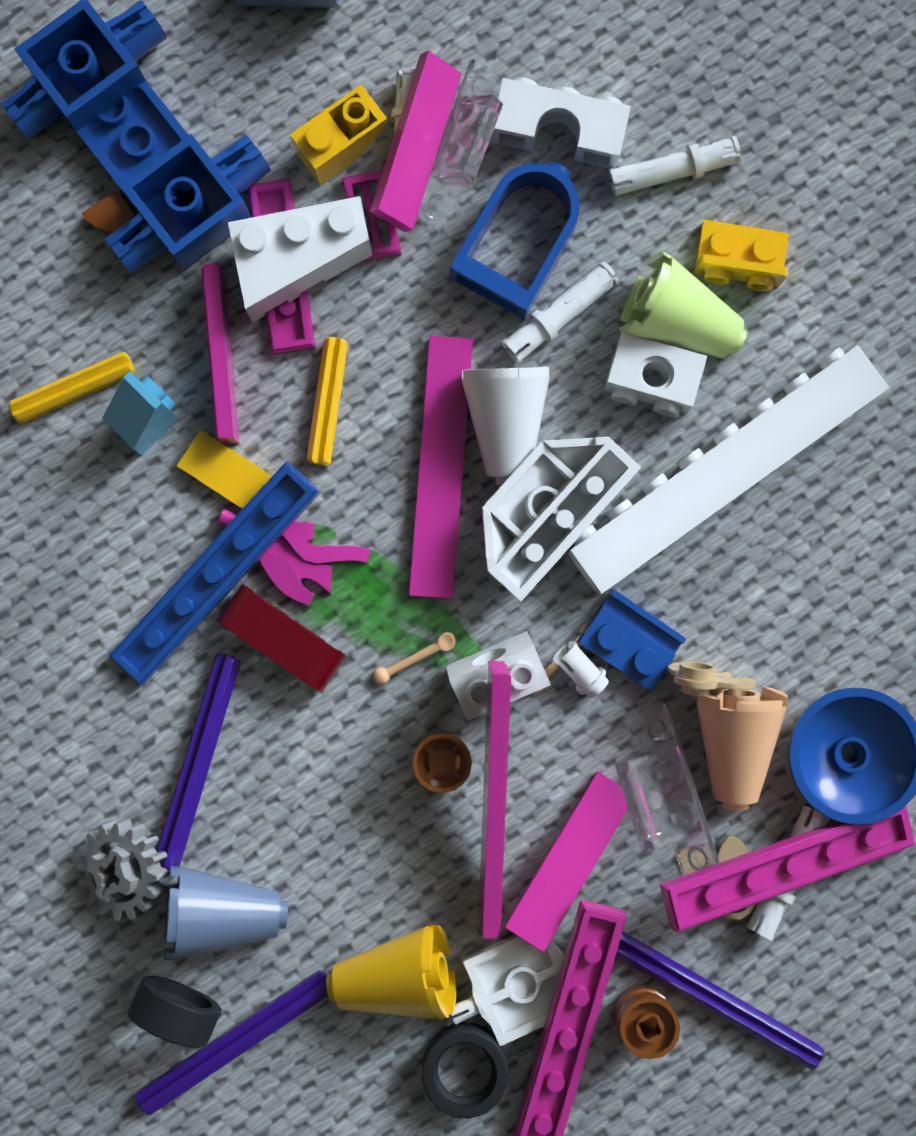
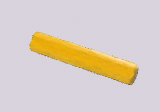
M326 337L323 343L306 457L307 461L313 465L328 466L331 463L348 349L346 340L341 338Z
M121 352L15 398L9 402V408L14 419L24 424L122 381L129 371L135 374V368L130 357L125 352Z

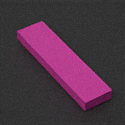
M426 51L419 56L370 210L371 213L403 232L414 229L462 75L461 72L431 51Z
M290 179L256 183L248 188L252 218L295 209ZM307 289L301 292V296L290 302L287 300L266 312L273 355L316 349Z
M218 263L203 264L201 273L216 438L224 445L240 444L225 274Z
M600 772L594 774L505 922L504 928L539 951H545L634 800V794Z

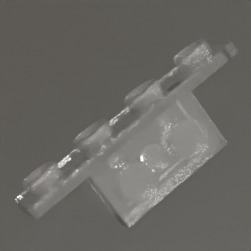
M471 59L446 123L416 219L439 235H447L465 185L474 184L503 107V103L498 99L502 78L480 59Z
M664 702L633 712L632 718L644 756L615 764V768L642 853L654 851L672 844L682 876L720 863L669 704Z

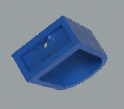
M553 161L548 162V164H524L509 171L497 184L450 266V279L525 320L575 231L580 204L577 190L569 179L571 176L570 171L563 165ZM534 185L545 187L559 196L565 205L568 221L530 288L527 289L473 259L472 256L505 199L519 188Z

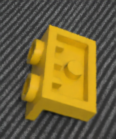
M703 220L694 274L704 275V280L712 284H728L730 279L747 282V287L755 291H771L774 286L779 287L787 278L788 268L784 267L789 233Z

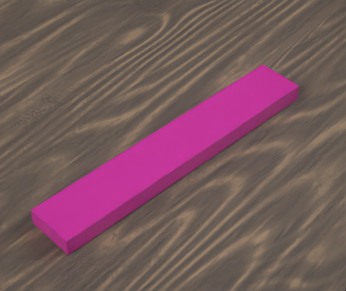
M430 336L409 596L453 599L468 403L462 383V370L471 369L473 339L443 336Z
M488 661L479 889V923L482 938H498V935H501L511 674L504 661Z
M905 806L898 813L885 820L872 824L858 825L836 821L659 884L670 928L675 932H680L914 846L915 842L907 807Z
M580 900L513 1136L564 1135L626 922L627 914L623 909Z

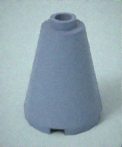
M170 866V876L178 878L177 884H168L164 936H167L166 943H173V948H164V960H177L277 938L278 929H286L288 903L287 901H280L278 891L181 866Z

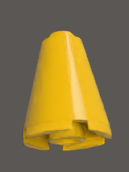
M427 925L336 963L332 973L328 974L326 980L329 999L332 1002L335 1001L341 1010L437 1020L449 1018L448 1015L453 1014L455 1011L456 976L455 971L448 973L447 962L443 954H451L450 944L444 930L440 925Z

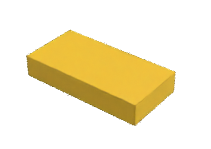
M202 430L199 431L177 464V467L241 509L248 504L272 477Z

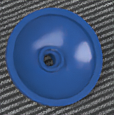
M843 688L817 698L799 716L789 740V769L799 793L821 814L847 824H872L895 815L916 794V721L908 710L895 699L872 689ZM850 745L855 750V757L851 762H845L842 759L841 752L844 747Z

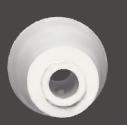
M549 367L462 370V383L486 476L495 477L497 485H502L536 447L550 379Z

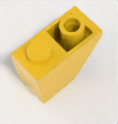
M361 84L290 134L295 153L321 186L357 161L388 121Z

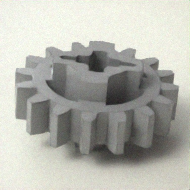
M125 819L118 823L114 820L98 826V830L86 835L89 843L79 847L78 850L86 858L85 861L76 864V869L85 872L86 878L79 885L82 888H90L91 894L87 901L90 904L98 900L101 903L100 914L106 915L113 911L115 921H120L126 917L133 920L159 905L157 897L167 892V888L160 880L170 875V871L162 868L160 865V861L167 857L166 852H156L154 848L159 840L158 837L153 836L147 839L145 837L146 826L141 824L132 828L131 819ZM112 842L119 843L116 847H110ZM133 892L136 894L135 897L127 896L128 894H131Z

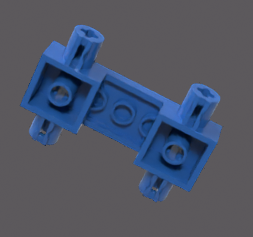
M80 0L14 49L33 77L24 86L0 102V104L28 140L64 115L138 211V214L104 239L132 275L166 249L184 271L230 237L228 222L252 218L240 194L271 172V169L262 153L245 134L211 159L194 136L187 134L152 89L136 61L166 40L167 36L143 1L139 0L122 14L105 23L88 0ZM187 200L190 201V203H191L190 205H188V206H186V207H184V206L182 207V204H183L185 201H187Z

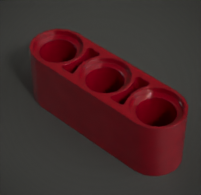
M241 584L217 619V622L321 693L347 658V655L326 643L323 638L304 625L297 623L288 614L255 594L253 590L244 584Z

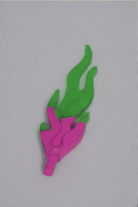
M224 509L217 521V525L226 528L237 515ZM294 522L260 559L270 579L286 596L315 609L327 620H334L335 614L326 602L302 584V579H311L319 583L334 597L349 618L364 633L380 642L418 651L434 644L418 635L403 631L393 619L409 620L427 626L440 635L444 632L452 633L456 639L454 647L465 657L483 650L446 607L428 600L404 595L383 583L370 570L371 568H380L401 582H410V576L383 555L371 549L357 546H316L309 543L316 539L336 538L337 533L335 530L327 526L315 523ZM441 650L432 654L440 664L446 665L448 663V658Z

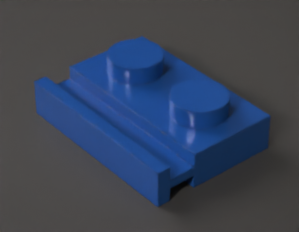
M611 589L607 594V598L599 606L576 643L646 690L652 692L667 670L668 665L671 664L676 656V651L681 644H684L687 638L615 589Z

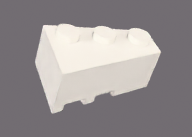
M360 196L228 222L244 306L252 322L264 317V313L287 300L290 302L301 296V292L324 280L326 282L372 256Z

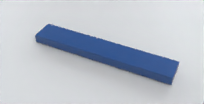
M286 461L108 657L139 686H143L318 497L321 491L296 467Z

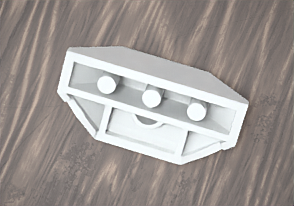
M610 437L541 441L481 507L487 572L519 601H522L639 471L641 466Z

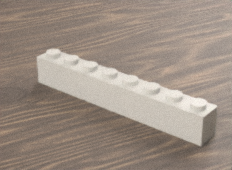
M857 345L846 354H844L841 348H838L818 363L822 371L809 379L806 373H803L786 385L783 389L787 396L774 404L768 398L751 410L748 415L752 421L744 427L738 429L735 423H733L713 438L717 444L713 449L703 454L698 448L677 463L682 471L668 480L664 474H661L643 487L642 490L646 496L636 504L632 505L626 499L608 512L606 515L611 521L597 531L593 525L588 526L573 543L575 547L567 554L597 596L607 591L890 387L861 348Z

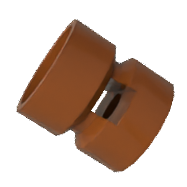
M438 731L429 734L421 740L414 752L412 765L414 774L422 786L432 792L447 793L455 791L465 783L471 772L472 760L469 747L461 737L452 732Z
M644 984L630 986L620 993L614 1004L613 1017L615 1026L628 1050L636 1056L645 1059L660 1058L669 1053L679 1039L680 1024L677 1014L663 993L653 986Z

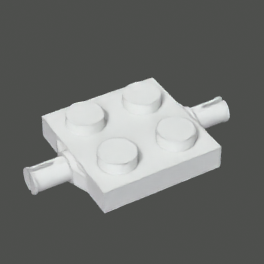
M513 935L464 957L463 963L472 982L473 996L455 1005V1011L451 1014L454 1023L457 1025L466 1019L481 1014L491 1025L499 1046L544 1027L565 954L554 944L552 939L545 951L541 952L518 936Z

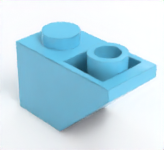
M130 371L123 377L102 417L133 450L141 455L179 420L171 411L176 403L148 375L140 381Z

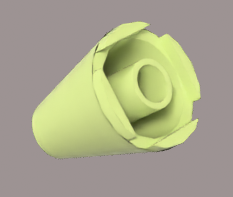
M658 252L647 264L653 268L651 274L645 279L639 276L631 290L620 318L621 321L627 324L619 327L620 332L718 358H725L729 353L736 354L742 347L747 332L743 329L744 320L671 255L665 252Z

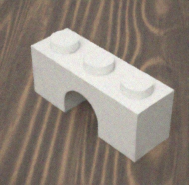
M517 77L513 80L503 78L491 127L490 143L532 152L535 137L539 130L546 125L558 123L571 129L576 137L577 148L574 161L616 169L631 106L622 104L620 100L611 96L593 98L580 95L578 91L569 87L561 86L552 89L538 86L533 80L524 77Z

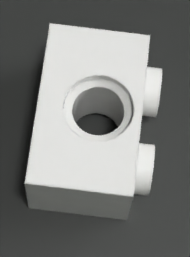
M622 332L615 347L603 390L612 392L611 398L619 403L636 405L639 400L653 404V411L668 417H679L680 412L687 414L694 405L707 356ZM646 369L659 371L663 377V385L660 387L649 386L644 381L642 372Z
M527 631L446 665L449 681L467 721L486 713L488 661H504L507 664L511 674L510 702L551 685Z

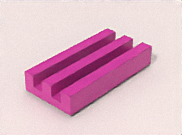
M383 169L342 178L346 199L354 197L353 186L361 185L373 241L372 256L359 262L360 264L366 263L369 260H380L388 256L402 255L396 227L386 222L391 245L382 246L376 215L370 212L373 200L369 183L377 182L379 185Z

